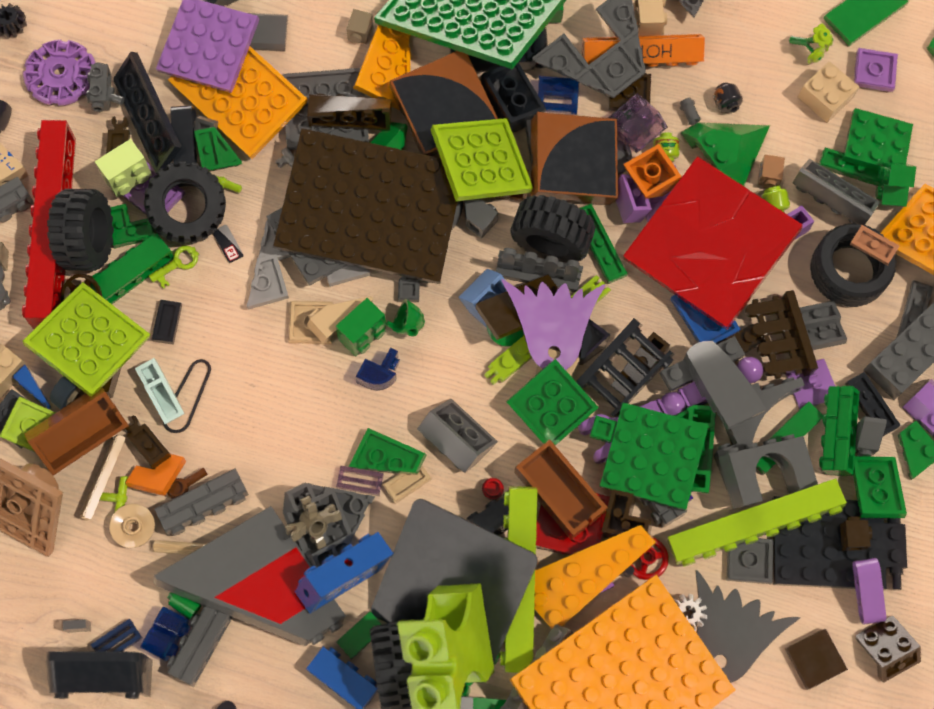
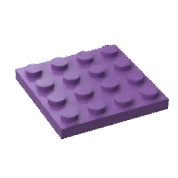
M182 0L156 70L160 73L232 93L260 19L256 15L202 0Z

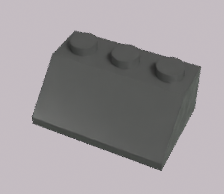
M452 399L431 410L417 428L427 440L431 441L442 454L446 455L464 473L473 468L498 442Z

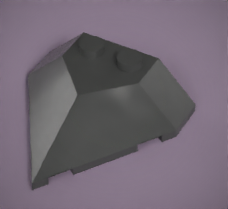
M302 483L285 491L283 515L287 525L300 522V515L304 511L301 499L307 496L311 498L312 503L315 502L318 513L325 510L331 504L335 505L336 511L339 510L341 512V520L328 523V528L323 534L326 542L325 547L318 550L316 543H312L309 533L295 541L312 566L318 568L323 565L322 562L331 555L336 557L341 554L340 551L350 544L365 516V510L372 503L375 496L310 483Z

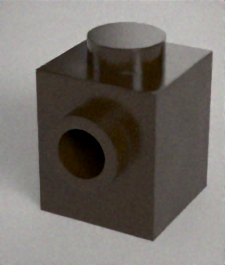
M848 517L840 524L842 551H865L871 547L872 528L868 526V520H860V517Z

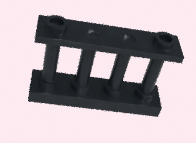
M635 318L576 381L581 388L592 387L612 405L615 410L610 415L613 417H617L620 414L623 402L629 404L662 367L666 369L674 361L672 358L674 353L669 350L664 354L641 333L642 330L640 328L643 325ZM630 339H636L659 360L651 371L626 349L627 346L625 344ZM616 354L618 356L621 355L644 376L637 386L633 385L612 365L611 359ZM601 370L603 372L607 371L629 392L622 402L597 381L598 378L596 376Z

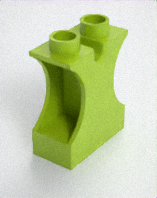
M481 584L437 586L428 594V604L424 620L399 621L397 623L403 659L407 663H412V673L407 679L412 709H460L465 683L487 682L495 672Z

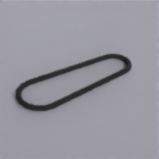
M203 359L194 361L175 393L176 397H178L195 364L202 362L208 366V372L187 424L182 429L173 430L163 422L164 427L169 432L181 433L190 425L211 373V365L208 361Z

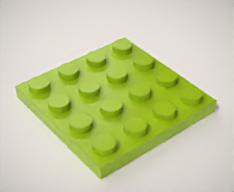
M507 118L433 125L430 129L456 201L531 193L534 189Z
M82 282L23 340V345L92 397L150 338V333Z

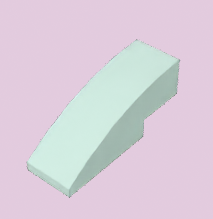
M155 358L135 368L165 425L185 414Z

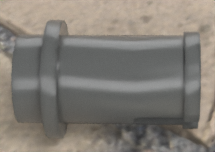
M686 98L680 102V110L684 111L689 125L698 123L701 117L694 106L695 101L691 98Z

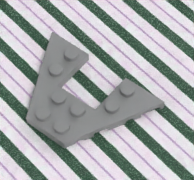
M266 220L265 232L262 237L261 249L254 271V279L251 284L247 303L248 310L289 298L278 260L291 256L287 251L273 248L276 233L268 220ZM346 265L328 275L327 279L331 287L370 276V271L366 268Z

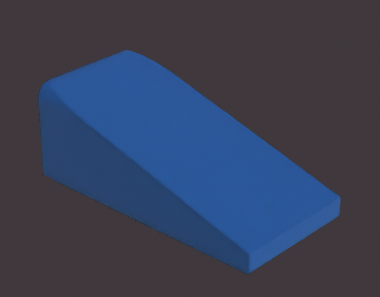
M24 365L14 375V379L44 407L50 409V403L31 371Z

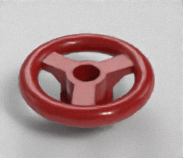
M652 537L656 541L654 545L658 547L660 552L650 547L644 553L651 556L650 561L644 559V554L640 556L639 559L642 564L639 571L633 564L631 565L634 568L633 575L639 579L649 580L655 575L660 577L668 567V551L664 544ZM657 559H662L658 570L653 573H646L649 565L654 564Z

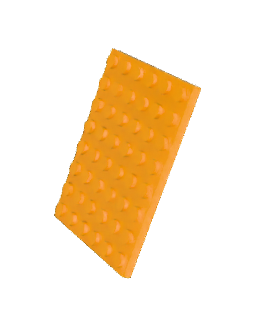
M657 575L651 577L509 679L528 709H712L736 691Z

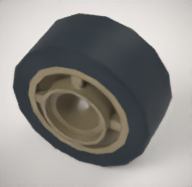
M63 376L54 386L50 400L59 409H63L86 393Z

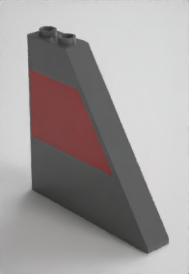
M271 506L154 575L153 583L159 588L303 646H307L310 643L315 645L324 639L323 635L328 631L334 633L340 629L346 617L335 599L309 614L295 593V590L299 585L298 581L305 576L303 573L312 565L297 543L292 541L291 535L288 536L284 524Z

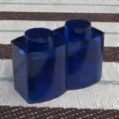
M163 606L140 648L168 661L169 658L176 655L179 646H177L179 639L185 634L187 635L190 629V625H188L190 620Z

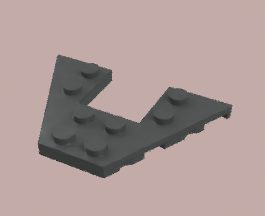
M606 0L596 8L597 13L618 38L619 42L590 65H588L564 33L532 57V61L606 96L616 97L646 73L632 0Z

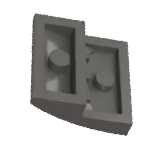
M834 301L800 307L813 350L846 344L847 337L840 323L841 315Z

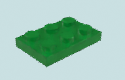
M855 456L853 479L860 517L905 518L907 511L896 457Z

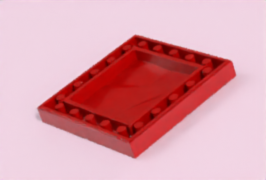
M697 156L625 252L623 258L633 267L728 330L800 233L803 224Z

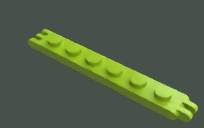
M597 275L580 288L583 289V298L597 287L605 284L601 281L598 285H595L600 279ZM609 287L602 291L596 304L611 291ZM525 335L488 366L490 370L484 376L488 379L495 374L496 376L490 381L493 385L499 380L503 383L532 359Z

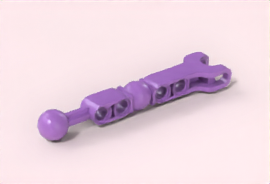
M745 357L736 365L749 383L757 382L763 375L762 363L756 358ZM695 382L678 389V392L666 393L661 399L651 401L640 407L676 416L693 405H704L708 402L705 397H701ZM602 414L595 415L614 421H618L619 416L616 418H610ZM595 416L583 421L578 426V430L582 435L591 434ZM605 442L603 447L596 450L593 456L596 464L607 461L611 447L610 443Z

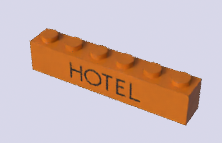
M702 34L639 36L643 62L647 66L654 67L658 66L659 63L676 66L678 62H686L687 65H697L698 62H704L705 37ZM617 37L582 38V57L590 65L616 45L619 40Z

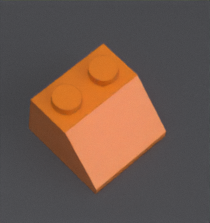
M660 144L623 165L646 199L661 197L671 192L682 177Z

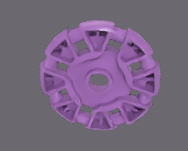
M61 39L52 40L42 44L41 48L35 49L28 56L24 65L26 67V70L23 72L24 84L27 90L33 93V97L44 104L69 105L79 101L78 98L87 94V90L90 88L87 74L90 72L91 64L96 62L92 54L88 53L87 48L72 40H68V42ZM48 53L50 56L44 60L42 56ZM58 68L65 69L60 75L54 74ZM81 71H85L86 75H81ZM53 91H59L58 95H53Z

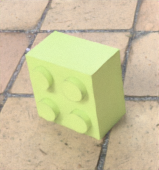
M131 139L95 161L104 181L116 197L129 193L133 187L145 183L152 176L144 156Z

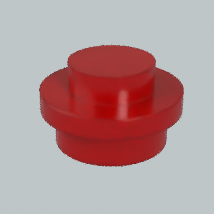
M489 478L483 483L482 493L487 499L497 500L503 495L504 486L499 479Z

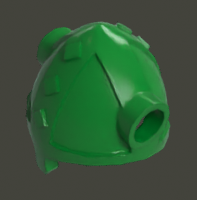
M404 299L393 323L388 321L386 326L392 328L398 334H407L414 337L424 327V314L419 307Z

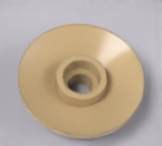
M124 505L113 514L110 520V534L114 541L122 547H140L147 543L154 533V517L142 505ZM132 524H137L135 531H130Z

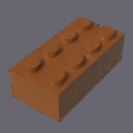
M102 387L92 397L87 394L82 395L24 433L30 446L54 476L129 425Z
M548 440L515 467L514 473L526 487L537 488V501L570 540H573L584 531L588 524L591 525L601 517L608 508L551 440Z

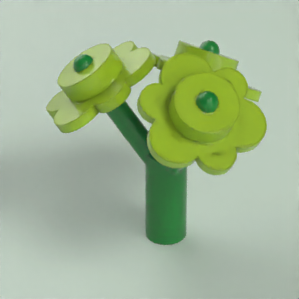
M822 23L813 29L814 35L810 38L790 36V44L805 46L811 52L807 58L808 64L819 62L824 57L825 51L828 52L829 46H832V34ZM810 43H818L820 48L814 50Z

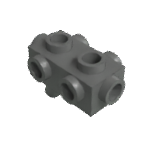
M91 64L90 72L87 74L88 84L90 85L89 90H87V102L91 103V109L95 112L110 110L111 102L120 105L124 103V97L116 95L114 87H111L112 74L108 64Z

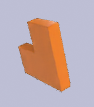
M170 454L171 457L157 466L155 470L136 465L125 483L130 488L165 496L185 465L186 460L184 457Z

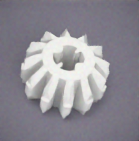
M684 594L679 596L680 602L676 599L674 601L682 613L686 611V608H688V611L691 609L693 614L690 615V619H688V616L686 618L696 631V625L698 627H703L704 625L700 619H707V615L701 613V611L707 608L705 605L698 606L701 602L700 598L693 602V594H689L687 600Z

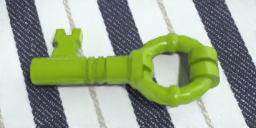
M178 247L174 253L173 261L150 274L149 278L152 282H160L161 287L164 289V285H170L165 280L164 276L176 268L185 270L194 268L200 254L196 251L195 247ZM187 251L193 259L192 262L183 264L179 258L180 253Z

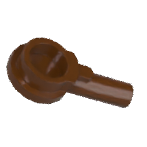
M204 467L186 479L176 478L167 492L168 496L171 499H175L189 492L191 485L208 475Z

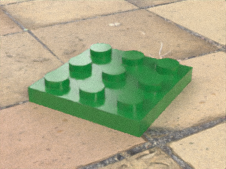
M854 108L842 161L874 170H879L883 162L906 164L913 124Z
M556 358L506 401L543 444L551 440L555 446L599 408Z

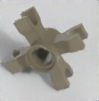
M307 496L301 499L304 511L300 515V522L285 526L288 536L291 535L293 542L309 533L312 543L315 542L319 550L326 546L323 534L328 528V523L337 522L342 519L339 510L336 511L334 504L327 506L325 510L318 513L315 502L312 503L311 498Z

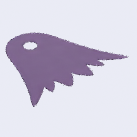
M501 279L516 308L529 352L535 363L542 369L554 360L548 354L549 348L557 346L560 349V356L556 360L565 370L570 368L579 355L590 315L605 284L597 287L584 298L583 289H579L571 299L566 283L561 285L553 296L547 285L541 282L535 297L529 287L524 286V295L512 284Z

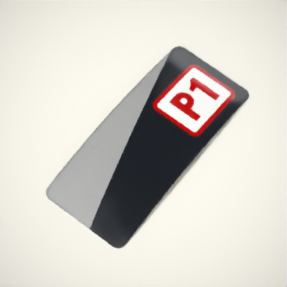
M227 225L215 231L213 235L228 263H232L244 256Z

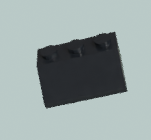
M519 62L513 69L501 66L482 73L480 82L498 119L507 118L512 133L524 129L526 120H532L537 112L546 111V107Z
M504 497L499 501L495 499L484 506V511L479 514L476 511L466 518V520L496 535H501L508 530L503 528L504 515H508V506H504Z

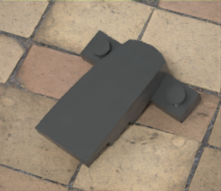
M735 336L719 344L713 341L696 343L689 348L683 361L663 369L659 373L670 392L694 381L701 397L706 398L713 413L718 414L726 430L767 410L751 384L734 363V361L745 356Z

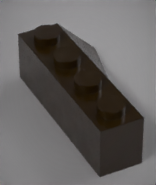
M322 93L309 94L307 112L309 126L390 131L391 99L385 97L367 98L365 96L346 97L341 94L336 96H328Z

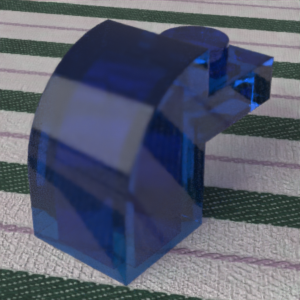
M390 347L381 366L365 358L355 377L356 383L375 391L384 390L392 386L397 379L396 373L392 370L395 371L400 362L398 351Z

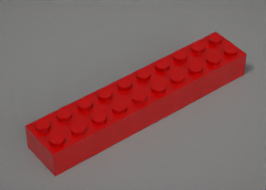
M41 120V128L37 130L39 147H36V158L38 164L34 167L36 185H33L32 194L35 199L34 205H31L33 223L29 226L31 244H28L27 254L30 258L29 264L26 265L25 269L28 282L24 285L26 305L22 306V316L33 329L61 304V292L65 284L66 270L56 263V260L51 255L52 250L49 248L47 220H49L48 213L55 196L64 189H72L76 138L67 120Z

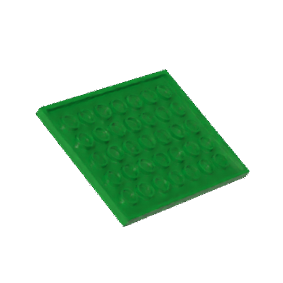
M389 0L376 14L374 20L375 24L513 69L566 0Z

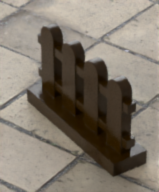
M794 290L786 291L781 299L777 295L773 296L771 301L759 302L758 299L752 300V304L747 306L745 313L750 318L756 317L758 321L751 328L752 335L762 337L764 341L757 347V353L762 357H769L770 362L766 363L763 367V373L766 376H774L775 379H780L782 377L781 374L795 372L796 376L801 375L802 372L804 377L812 375L818 369V365ZM777 314L778 320L765 322L763 316ZM783 333L784 339L770 340L769 335ZM789 352L790 359L777 361L775 355Z

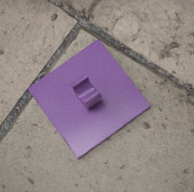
M825 359L817 360L818 369L812 375L804 377L803 372L798 376L795 375V372L785 374L787 378L794 377V379L802 377L805 386L801 391L793 394L799 410L808 402L813 406L825 403L824 397L825 394H828V387L835 386Z

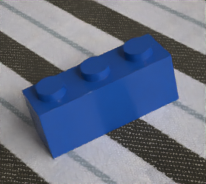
M322 647L306 670L356 709H365L378 692V688L375 687L377 682L367 674L365 677L358 674L359 668L350 661L346 664L339 659L341 654L332 647L328 650Z

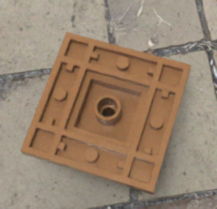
M0 458V531L49 557L54 552L63 492L59 490L54 476L45 468H40V465L29 463L20 469Z

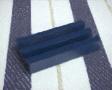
M129 618L92 643L91 647L95 652H106L134 633L135 637L112 651L123 652L143 637ZM130 626V629L101 649L99 648V646Z

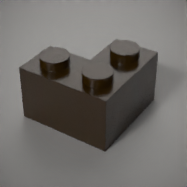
M611 490L602 527L604 538L610 539L640 525L650 535L652 529L651 520L632 516L635 505L633 493Z

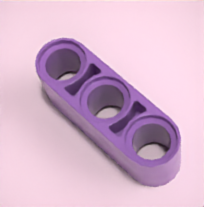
M871 558L853 561L857 605L861 623L864 625L886 621L881 569L878 559Z

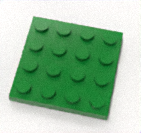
M623 402L600 488L633 493L636 498L686 511L709 425Z

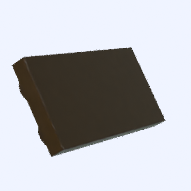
M549 274L516 287L524 295V286L529 287L535 297L541 282L547 285L553 296L559 289ZM507 291L476 304V310L496 340L523 329L516 308Z

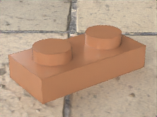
M861 225L850 245L887 266L899 248V245L863 225Z

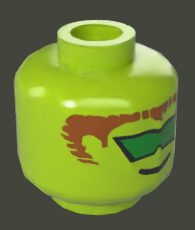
M660 133V137L653 140V147L660 144L672 163L674 159L679 157V139L672 136V133Z

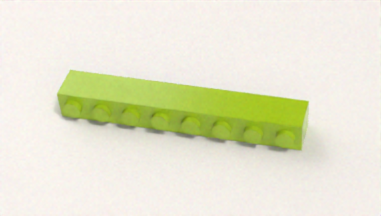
M835 478L668 537L667 542L676 565L682 564L683 567L694 564L695 559L701 557L704 560L717 555L716 552L721 550L725 552L732 551L738 548V544L744 542L746 545L758 541V537L766 535L769 538L779 534L781 529H795L801 526V522L807 520L809 523L818 521L822 518L821 515L827 513L830 516L843 511L842 508H844L847 502Z
M509 486V492H504V506H508V515H504L503 528L508 529L507 538L505 539L536 554L537 488ZM535 570L503 642L505 643V652L500 651V665H504L505 672L519 673L530 665L533 660Z

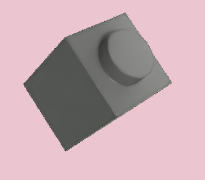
M864 417L857 423L855 453L858 456L871 457L879 451L887 419Z

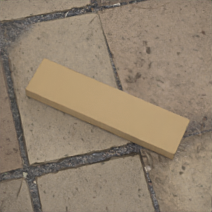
M116 435L112 438L79 515L81 519L86 521L92 519L126 437Z

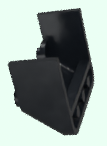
M47 652L46 666L49 693L54 695V699H69V695L74 693L125 694V699H139V695L150 697L153 659L140 652Z

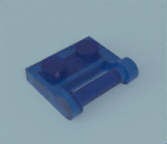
M539 76L538 96L546 110L571 112L572 115H577L579 82L570 78ZM544 98L572 101L571 104L544 102Z

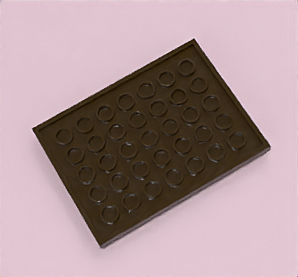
M302 128L273 248L440 284L458 201L455 200L441 158Z

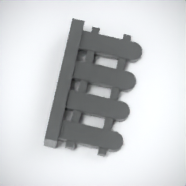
M504 248V251L499 250L496 272L502 274L504 279L528 283L549 274L558 288L566 283L570 292L578 291L583 266H580L578 261L568 260L567 263L559 262V259L554 256H547L546 259L538 258V255L533 252H525V255L517 254L513 248Z

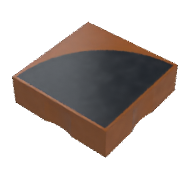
M453 52L390 80L389 88L401 113L409 123L412 137L420 154L433 156L439 153L430 130L433 125L498 119L475 69L465 53Z
M537 112L531 120V150L533 155L531 183L534 188L531 191V196L545 195L546 197H556L559 200L611 205L618 198L617 119Z

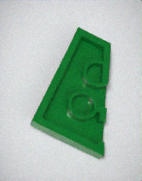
M368 428L349 468L417 475L427 455L422 451Z

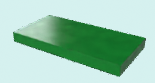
M845 0L827 13L823 19L848 46H851L905 7L909 1Z

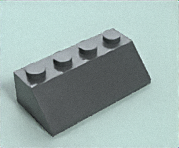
M810 158L802 166L793 181V184L796 185L800 192L809 193L814 196L813 199L820 204H827L834 213L838 215L843 214L849 218L848 220L852 224L859 223L865 225L880 203Z

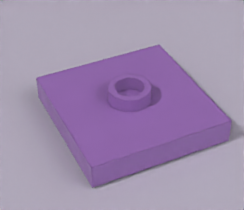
M858 48L856 52L854 82L859 87L893 92L895 90L898 54Z

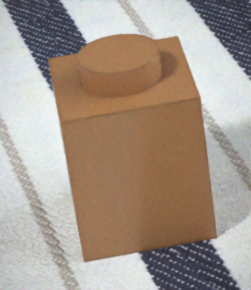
M764 154L760 163L758 185L765 188L780 185L783 179L784 157Z

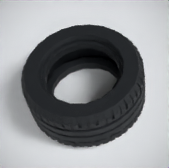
M859 223L843 224L830 230L816 247L810 263L812 279L819 292L826 296L827 299H830V301L846 307L863 306L876 300L892 282L897 266L895 254L887 266L862 252L872 263L873 276L871 280L855 283L847 281L838 274L833 264V253L842 248L859 250L850 245L862 225ZM863 225L884 237V235L880 234V232L876 229L871 228L870 226Z

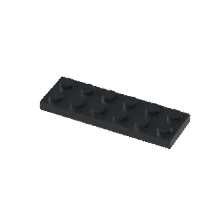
M130 52L114 76L113 81L120 96L124 97V105L156 173L161 168H166L173 161L182 146L138 52Z

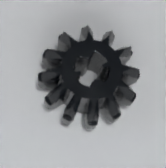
M9 2L7 7L1 4L0 36L5 35V37L9 38L13 34L17 38V32L23 33L22 27L27 26L26 15L18 5L13 7Z

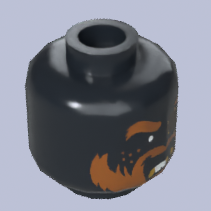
M725 82L716 87L713 94L717 107L724 113L736 112L743 102L742 94L733 83Z

